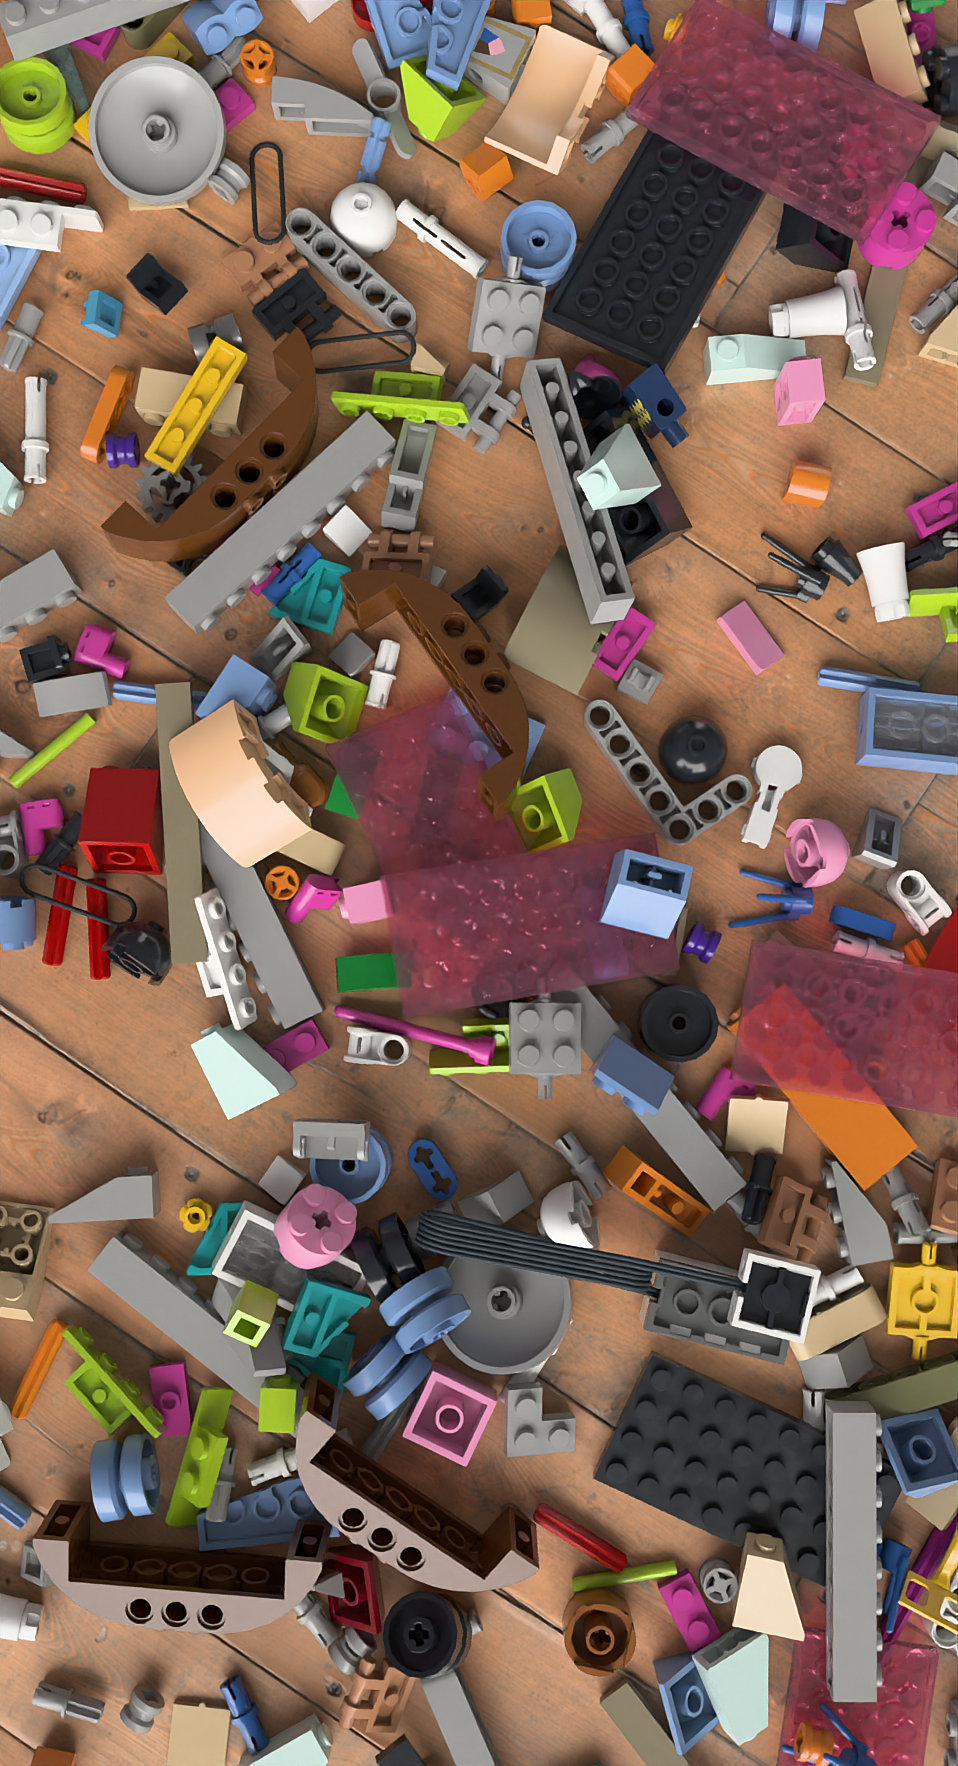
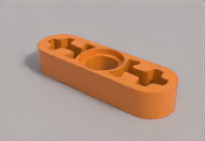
M118 365L111 369L82 441L80 451L82 458L97 464L104 460L106 456V436L108 433H115L133 389L135 380L133 371Z

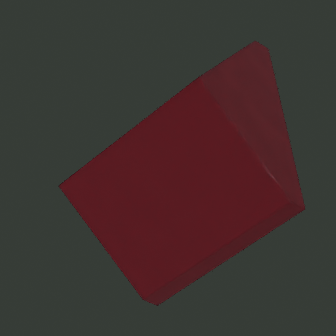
M357 1544L328 1548L324 1567L342 1572L345 1592L344 1598L328 1595L331 1621L376 1635L381 1633L385 1608L377 1557L363 1546Z

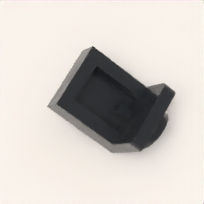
M146 253L126 275L127 280L142 299L165 316L188 292L185 285L163 269L150 253Z
M486 565L474 579L452 593L451 597L461 605L475 623L495 609L509 590L501 577Z
M53 634L47 636L48 641L19 650L30 684L33 685V683L43 682L72 673L69 662L73 661V657L66 641L62 642L61 639Z

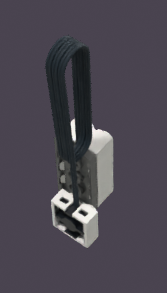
M424 1210L421 1212V1222L418 1223V1232L414 1239L416 1244L422 1248L444 1255L603 1284L643 1294L644 1298L639 1319L644 1330L781 1365L785 1363L790 1341L804 1344L821 1270L815 1265L748 1248L743 1250L739 1270L656 1249L653 1261L557 1243L550 1238L435 1210Z

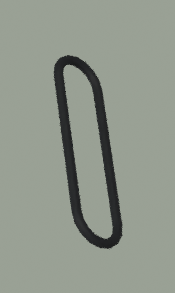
M264 142L253 148L249 158L253 234L258 242L264 245H273L284 238L287 230L285 224L286 205L283 154L276 144ZM263 148H272L278 155L282 229L279 236L271 240L261 238L258 233L255 154Z
M393 330L318 339L310 344V350L312 351L315 346L320 344L403 335L411 342V352L403 360L325 369L315 368L316 374H328L407 364L416 353V341L412 334L406 330Z
M42 863L29 864L20 873V887L24 893L31 897L113 927H118L126 922H133L136 917V903L127 894ZM33 868H41L123 898L131 905V916L124 922H115L38 894L27 888L24 881L25 875Z

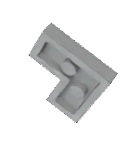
M540 1382L505 1384L504 1453L506 1457L575 1451V1416L572 1412L542 1414L543 1387Z

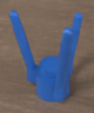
M745 869L739 871V874L785 888L781 894L759 893L756 898L763 901L780 902L781 910H786V912L732 921L728 924L729 928L746 927L781 920H799L800 915L811 914L814 903L812 888L801 887V883L789 882Z
M885 1536L883 1544H877V1556L881 1559L882 1568L891 1572L882 1612L888 1615L886 1632L892 1633L899 1606L898 1600L912 1549Z
M819 1703L821 1711L853 1745L852 1748H844L839 1758L829 1753H824L823 1758L829 1762L828 1766H876V1761L867 1755L869 1747L858 1740L825 1703ZM787 1744L781 1745V1749L784 1752L794 1756V1747ZM807 1760V1762L815 1765L814 1761Z

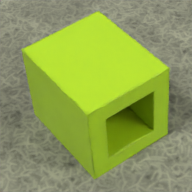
M247 1279L232 1302L223 1333L253 1347H257L271 1325L279 1293Z
M288 1374L271 1375L270 1379H264L260 1387L258 1432H295L299 1416L300 1380H292Z

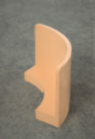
M547 24L542 25L518 84L500 118L485 135L484 142L558 175L571 157L574 142L579 144L589 124L590 119L585 117L588 108L592 107L595 99L599 101L606 85L607 70L615 62L616 56Z
M234 699L170 740L169 749L172 763L189 803L210 835L241 866L245 868L252 866L312 830L308 803L290 787L280 772L273 775L264 760L270 755L260 735L256 717Z

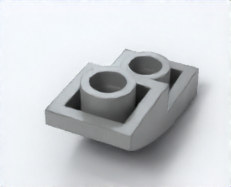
M106 671L33 683L39 717L112 705Z

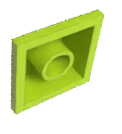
M427 55L404 59L400 69L408 118L418 127L419 134L425 139L435 142L451 137L484 104L486 97L464 76H462L457 91L426 77Z
M292 662L283 696L293 730L345 750L348 741H353L369 686L318 664Z
M571 768L543 775L520 787L505 819L521 861L574 839L583 799Z

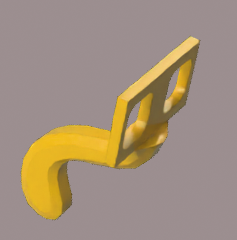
M958 1522L952 1541L935 1574L926 1579L909 1570L898 1603L957 1635L958 1624L943 1618L940 1614L943 1599H948L958 1604V1595L951 1592L950 1586L951 1576L958 1565ZM909 1581H914L928 1590L925 1606H920L906 1597Z

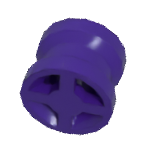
M136 432L127 433L126 436H118L116 433L107 434L106 456L110 468H118L121 464H128L131 468L139 467L140 444Z
M696 921L681 951L685 954L693 953L699 957L701 962L707 964L719 945L722 933L718 931L710 932L705 929L704 924Z

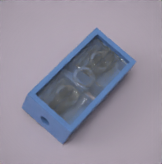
M869 687L859 699L855 765L958 775V696Z

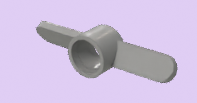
M360 38L354 43L352 53L368 88V110L373 113V117H380L391 122L389 136L397 154L404 159H410L416 152V145L401 113L402 103L399 86L393 80L386 77L371 42ZM384 95L391 96L396 100L393 105L387 108H380L373 102L378 97Z

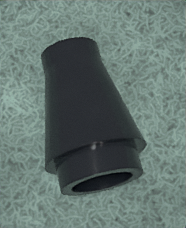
M831 536L827 537L811 555V558L816 561L814 564L816 567L844 582L848 587L863 572L853 561L840 540L835 541Z

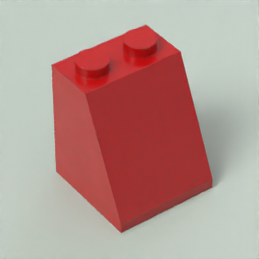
M116 766L90 768L78 842L94 873L162 875L164 828L160 770L150 767L122 769Z

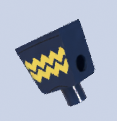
M657 363L649 367L622 391V397L619 402L623 407H630L640 428L650 439L661 432L672 448H674L689 436L677 419L687 411L686 406Z

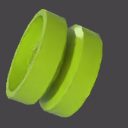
M33 56L17 62L14 59L4 64L0 69V122L10 142L20 150L33 154L52 153L63 147L74 134L75 128L73 124L77 121L66 81L59 69L49 61Z

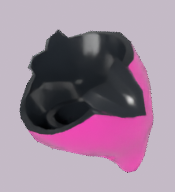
M588 353L583 356L571 370L568 384L578 416L581 419L594 420L605 410L614 409L618 405L622 397L619 377L608 368L598 364L593 354Z

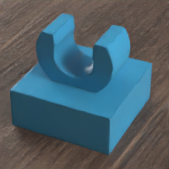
M100 290L89 291L88 300L83 303V307L86 308L85 319L81 320L80 324L108 338L118 337L123 303Z

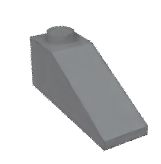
M147 1165L127 1167V1172L122 1173L48 1216V1224L154 1218L161 1212L159 1170L148 1171Z

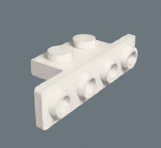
M9 196L7 199L0 198L1 245L61 252L64 228L103 232L104 224L98 212L89 206L76 205L73 208L60 206L58 203L48 200L34 203L27 202L25 199L16 196Z
M215 888L194 898L208 942L209 962H196L206 997L224 994L234 1029L240 1030L257 1020L256 1004L253 998H251L246 981V971L241 965L236 949V939L231 932L227 920L225 903L220 897L219 890Z

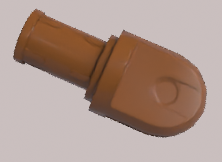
M283 742L273 745L271 748L279 755L284 756L294 766L289 784L290 787L311 808H317L324 804L328 798V786L325 780L308 762L299 763Z

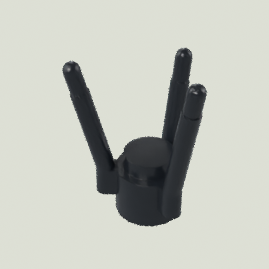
M763 532L761 534L763 540L798 564L796 565L774 552L768 553V558L798 574L794 586L799 588V590L794 591L758 585L756 586V591L794 598L804 603H807L809 598L818 601L828 585L830 575L821 572L820 568L810 564L781 542Z

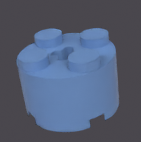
M0 896V944H2V950L24 949V946H32L33 941L36 940L35 898H27V896Z

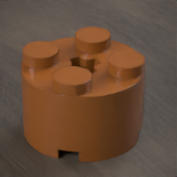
M603 1587L575 1592L566 1605L562 1618L566 1651L580 1671L597 1677L611 1675L614 1673V1670L622 1665L625 1666L631 1660L636 1647V1634L628 1604L619 1594Z

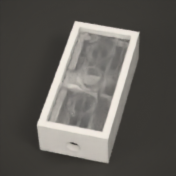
M244 1200L212 1262L213 1275L241 1288L248 1279L279 1293L277 1305L289 1311H293L306 1276L360 1292L366 1283L354 1252L346 1248L331 1263L315 1267L314 1269H303L291 1264L282 1256L277 1236L275 1237L274 1225L278 1216Z

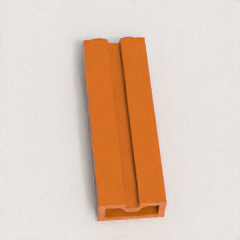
M770 981L755 993L758 999L750 1007L743 1003L729 1014L731 1021L725 1026L782 1096L788 1098V1103L854 1184L865 1191L914 1151L918 1145L784 982H777L774 985Z

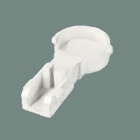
M781 745L765 749L757 758H753L750 767L753 769V777L758 785L756 791L758 795L751 807L746 824H743L740 833L742 835L741 841L757 844L762 849L766 848L770 841L771 831L778 813L777 806L785 792L789 791L796 784H800L803 775L799 756L792 749ZM769 785L777 787L776 790H768Z

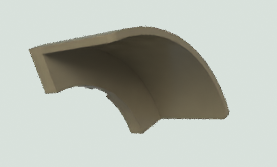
M560 545L526 606L503 655L507 660L577 695L602 644L597 642L600 634L607 637L615 621L590 624L568 548Z

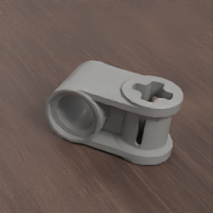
M19 810L11 811L10 815L0 816V875L8 878L20 877L22 870L29 865L28 856L25 854ZM13 853L15 863L12 868L5 870L3 867L4 857L7 854Z

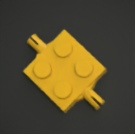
M927 1241L922 1242L920 1262H890L886 1303L888 1317L885 1319L884 1330L887 1334L905 1335L912 1338L911 1358L919 1360L920 1357L922 1361L926 1360L928 1340L957 1338L958 1266L935 1263L938 1244L930 1241L929 1243Z

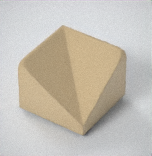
M416 343V353L411 362V373L441 376L444 381L443 385H445L450 362L434 358L423 346Z

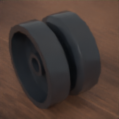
M669 984L656 988L645 997L639 1007L636 1023L639 1036L649 1050L665 1060L683 1063L699 1058L710 1049L717 1037L719 1020L716 1008L706 994L694 987ZM678 1016L682 1017L680 1022L683 1026L680 1030L672 1025L673 1019Z
M396 1212L379 1219V1236L373 1229L365 1226L355 1231L351 1240L360 1269L370 1289L381 1304L401 1288L399 1279L405 1285L426 1273L423 1261L412 1243L408 1230Z
M414 1592L403 1596L391 1607L384 1621L382 1639L386 1655L395 1669L408 1677L421 1679L439 1678L453 1673L464 1663L471 1648L472 1627L467 1612L460 1602L447 1594Z

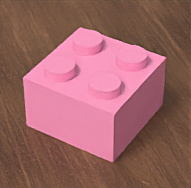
M434 1360L404 1422L402 1436L467 1467L497 1403V1390Z

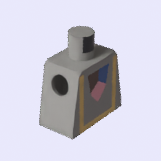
M485 16L463 75L497 100L507 105L536 40V30Z

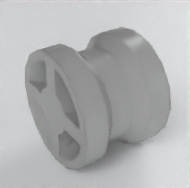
M224 158L220 163L219 172L209 178L208 185L221 199L234 205L239 199V191L246 189L251 181L237 164Z
M715 1557L703 1563L700 1568L699 1577L708 1599L720 1604L732 1600L737 1593L738 1582L729 1562L723 1558Z
M139 1684L135 1686L131 1693L130 1703L125 1704L122 1708L120 1718L133 1731L148 1733L154 1724V1716L161 1713L165 1701L155 1689Z

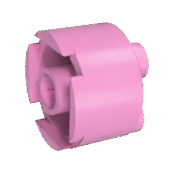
M311 1184L299 1191L280 1212L274 1225L275 1237L277 1236L282 1256L291 1264L303 1269H314L315 1267L331 1263L353 1239L357 1216L355 1206L338 1191L330 1187L321 1186L320 1184Z

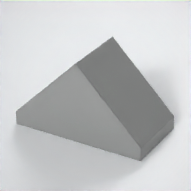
M285 616L253 652L251 657L261 671L274 682L291 669L292 662L303 661L313 653V650L289 616Z
M870 808L850 858L881 870L894 868L898 862L902 820Z
M517 1170L458 1200L457 1203L464 1217L500 1225L532 1204L534 1199L520 1171Z
M862 1333L815 1357L798 1361L807 1389L849 1388L873 1368Z

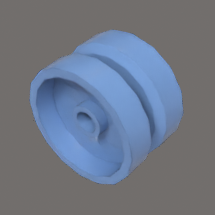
M767 0L764 23L765 54L782 55L787 50L792 36V48L795 56L813 57L821 36L826 0Z
M543 200L525 202L512 210L503 223L500 239V261L505 276L508 256H521L523 260L519 279L526 283L542 285L546 287V292L556 289L572 264L575 255L577 235L574 222L568 213L555 203Z
M370 1125L369 1161L354 1160L356 1163L355 1169L353 1164H347V1160L310 1158L309 1171L313 1184H320L321 1186L330 1187L338 1191L352 1204L366 1201L386 1184L392 1172L393 1153L389 1141L380 1130Z
M441 1266L416 1277L395 1291L379 1307V1311L388 1326L402 1325L396 1334V1340L404 1354L416 1352L430 1345L457 1327L471 1314L472 1309L462 1294L449 1295L455 1282L446 1267Z
M398 1326L388 1331L360 1357L342 1382L354 1397L369 1392L364 1407L376 1420L384 1418L398 1407L420 1384L432 1367V1361L421 1350L404 1354L396 1340V1334L399 1330Z
M144 1432L128 1435L123 1445L116 1438L96 1441L93 1445L90 1461L91 1490L97 1515L102 1522L122 1520L127 1515L128 1510H130L133 1516L137 1517L155 1514L158 1510L160 1501V1473L156 1449L150 1434Z

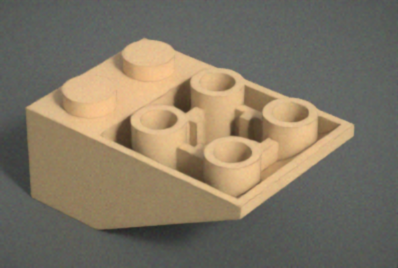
M0 1201V1317L35 1321L44 1284L52 1224H48V1216L54 1213V1208Z

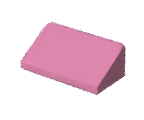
M745 600L721 615L716 621L756 676L785 656Z

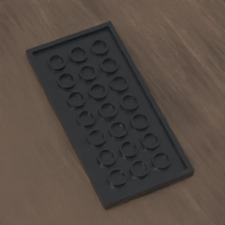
M672 86L543 313L544 322L643 367L649 368L657 363L664 375H666L794 146L795 137Z
M651 1350L595 1467L593 1479L742 1549L744 1548L747 1532L768 1534L772 1537L780 1538L783 1540L791 1571L826 1587V1431L815 1428L797 1417ZM882 1458L881 1472H876V1485H880L882 1493L881 1508H876L877 1521H880L882 1529L902 1491L891 1462L885 1458Z

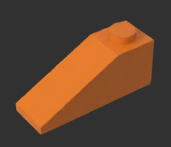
M622 1145L602 1172L620 1190L689 1238H691L711 1211L624 1145Z

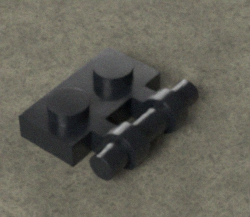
M305 268L251 310L253 316L274 341L285 333L288 336L296 328L295 325L309 314L314 321L301 330L308 344L320 333L326 334L334 327L333 323L342 316L335 305H332L325 312L322 311L319 305L327 299L326 293Z

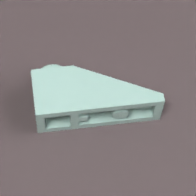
M750 334L708 337L703 350L706 385L777 379L785 362L796 356H806L805 340Z

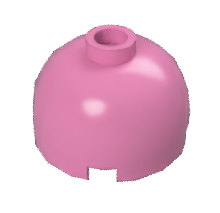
M799 818L792 822L785 837H791V850L788 848L784 849L786 867L792 880L795 883H803L802 887L808 888L826 885L837 879L844 871L850 854L849 844L841 829L833 822L820 818Z

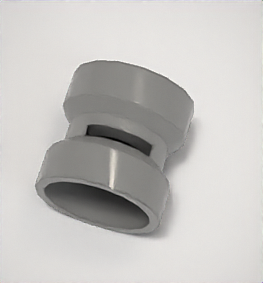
M348 1626L345 1629V1635L342 1638L335 1639L328 1646V1653L334 1664L342 1672L351 1675L354 1673L355 1667L360 1666V1660L363 1656H370L377 1649V1644L370 1632Z

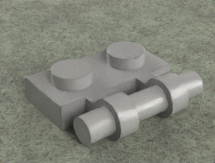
M473 363L449 399L451 402L465 404L470 415L469 423H458L456 426H448L436 421V424L464 442L472 431L480 437L473 447L479 453L485 454L490 445H495L500 438L499 432L507 419L511 420L517 412L515 407L522 397L514 390H510L505 399L497 395L502 386V381ZM488 406L496 410V413L489 424H486L480 418Z

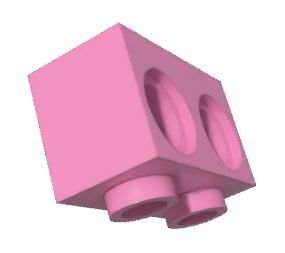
M796 356L785 362L773 385L778 426L810 423L825 401L821 358L810 359L809 356Z
M386 880L344 888V897L338 898L343 919H349L350 924L358 925L396 916L389 884Z

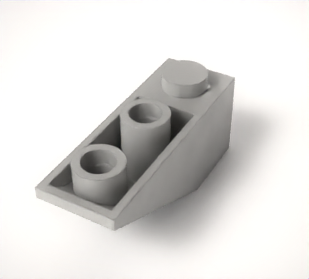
M825 1157L826 1167L821 1168V1174L825 1188H830L833 1202H828V1209L832 1222L838 1225L840 1236L835 1237V1243L839 1257H844V1260L852 1267L893 1259L887 1223L837 1161L830 1157Z

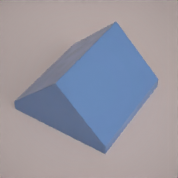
M938 1408L881 1420L882 1434L880 1437L904 1495L920 1499L958 1483V1454Z
M702 1648L692 1653L688 1651L653 1661L678 1755H684L719 1723L692 1658V1655Z

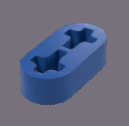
M833 905L828 921L831 924L886 941H892L896 928L895 923L837 905Z
M428 1138L415 1140L408 1151L410 1165L434 1199H450L456 1193L458 1187V1179L455 1172L433 1140ZM418 1146H422L423 1149H428L429 1147L432 1149L433 1152L429 1158L434 1166L429 1168L423 1159L419 1161L415 1159V1156L418 1154ZM437 1170L443 1179L447 1177L451 1179L448 1184L449 1191L444 1192L442 1189H434L433 1186L436 1184V1178L432 1172Z

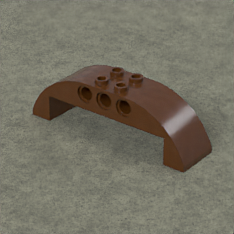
M298 327L273 351L276 377L291 393L158 529L153 527L125 501L101 525L108 541L117 552L153 562H175L196 558L214 551L296 475L310 453L317 431L319 416L315 365L310 346L304 333Z
M359 570L340 576L343 604L359 628L364 631L397 610L502 759L478 775L477 788L478 798L495 822L498 823L504 819L512 807L521 787L529 747V722L526 706L518 685L509 672L511 667L506 657L500 651L496 653L489 644L491 639L486 629L481 624L476 626L459 603L444 590L424 579L390 570Z
M312 1371L309 1374L303 1392L295 1449L297 1469L305 1492L315 1508L330 1524L345 1534L352 1543L361 1545L375 1554L382 1563L390 1564L407 1576L437 1588L452 1591H486L521 1582L536 1574L539 1570L536 1524L508 1505L483 1534L336 1435L341 1390L316 1372Z
M55 1500L33 1537V1548L42 1567L56 1586L80 1607L103 1619L122 1625L152 1628L156 1631L177 1630L188 1631L192 1634H228L249 1631L267 1625L287 1614L304 1599L322 1571L333 1525L326 1521L298 1519L286 1557L90 1541V1502Z

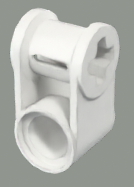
M915 870L897 871L888 878L887 891L904 912L909 923L921 935H926L929 932L928 928L943 916L947 918L952 914L945 900L936 893L920 872ZM906 876L913 883L912 891L908 895H905L901 890V882Z
M347 1026V1032L350 1033L348 1053L344 1055L343 1061L359 1064L397 1066L410 1057L412 1045L410 1040L404 1035L378 1031V1029ZM390 1040H397L402 1043L404 1052L401 1058L394 1059L387 1054L386 1046Z

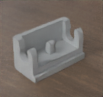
M299 1118L293 1121V1156L297 1158L369 1161L370 1121Z

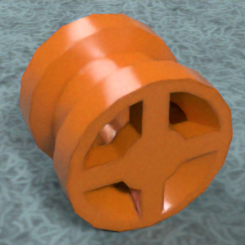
M257 39L247 42L240 52L244 76L253 86H267L272 83V76H276L277 73L273 50L269 44Z
M277 866L271 869L265 879V888L268 894L274 899L282 901L292 900L302 886V878L299 873L286 866Z
M801 1722L797 1728L793 1751L795 1760L801 1762L811 1760L814 1761L816 1766H828L829 1762L824 1760L823 1755L824 1753L832 1755L834 1743L832 1731L825 1728L818 1731L813 1729L811 1724Z

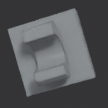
M633 658L616 691L646 707L663 674Z

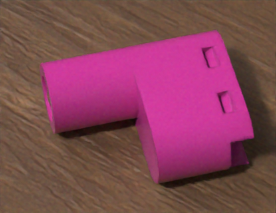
M86 624L74 655L75 662L99 671H106L107 674L121 679H125L131 664L130 660L111 653L116 639V631L98 624Z
M57 798L19 804L26 856L41 855L46 849L44 830L64 827L63 806L61 805V800H57Z
M308 875L285 909V917L292 923L300 924L311 908L331 909L343 892V889L337 884L340 879L328 875Z
M721 1066L695 1110L712 1121L723 1102L727 1101L729 1103L730 1095L754 1096L757 1087Z

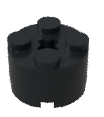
M958 40L935 44L931 49L924 50L922 54V65L925 66L930 80V86L925 88L928 101L922 103L924 109L930 108L937 119L958 116Z

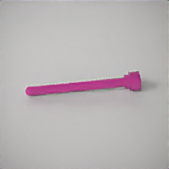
M338 1005L334 1010L336 1017L469 1053V1057L475 1058L476 1063L489 1066L494 1056L496 1039L482 1035L480 1038L474 1037L472 1040L346 1005Z

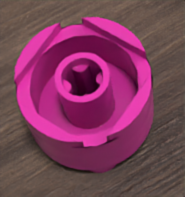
M902 182L899 185H892L879 191L870 201L859 224L857 245L862 256L873 266L879 268L880 266L892 267L891 270L904 268L914 262L929 240L937 222V216L931 201L910 182Z

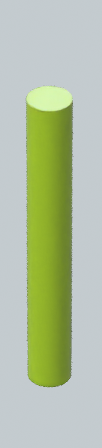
M88 712L85 713L8 779L17 789L91 728L96 723L94 718Z
M675 1560L624 1568L621 1573L606 1571L571 1577L573 1591L579 1592L677 1575Z

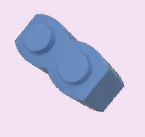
M201 0L190 6L182 16V20L192 40L206 55H213L224 50L235 36H242L251 32L263 19L255 0Z

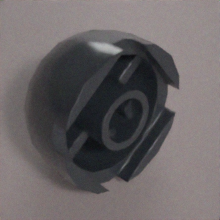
M697 715L681 717L671 723L660 737L659 760L667 775L677 782L685 784L704 783L717 775L725 764L728 752L726 736L719 725L709 718Z
M133 921L118 926L101 948L102 951L110 950L111 952L107 956L109 960L137 979L140 978L141 974L150 977L151 979L148 982L150 985L160 986L172 966L170 941L165 937L167 931L154 921H149L147 924Z

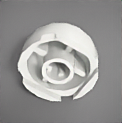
M355 183L341 190L332 203L330 214L332 231L360 257L373 256L372 253L389 248L396 237L398 220L395 205L385 190L371 183Z
M579 1181L563 1183L547 1194L541 1204V1218L537 1219V1227L542 1237L550 1238L554 1242L592 1249L600 1245V1227L597 1216L591 1218L587 1205L593 1204L587 1191Z

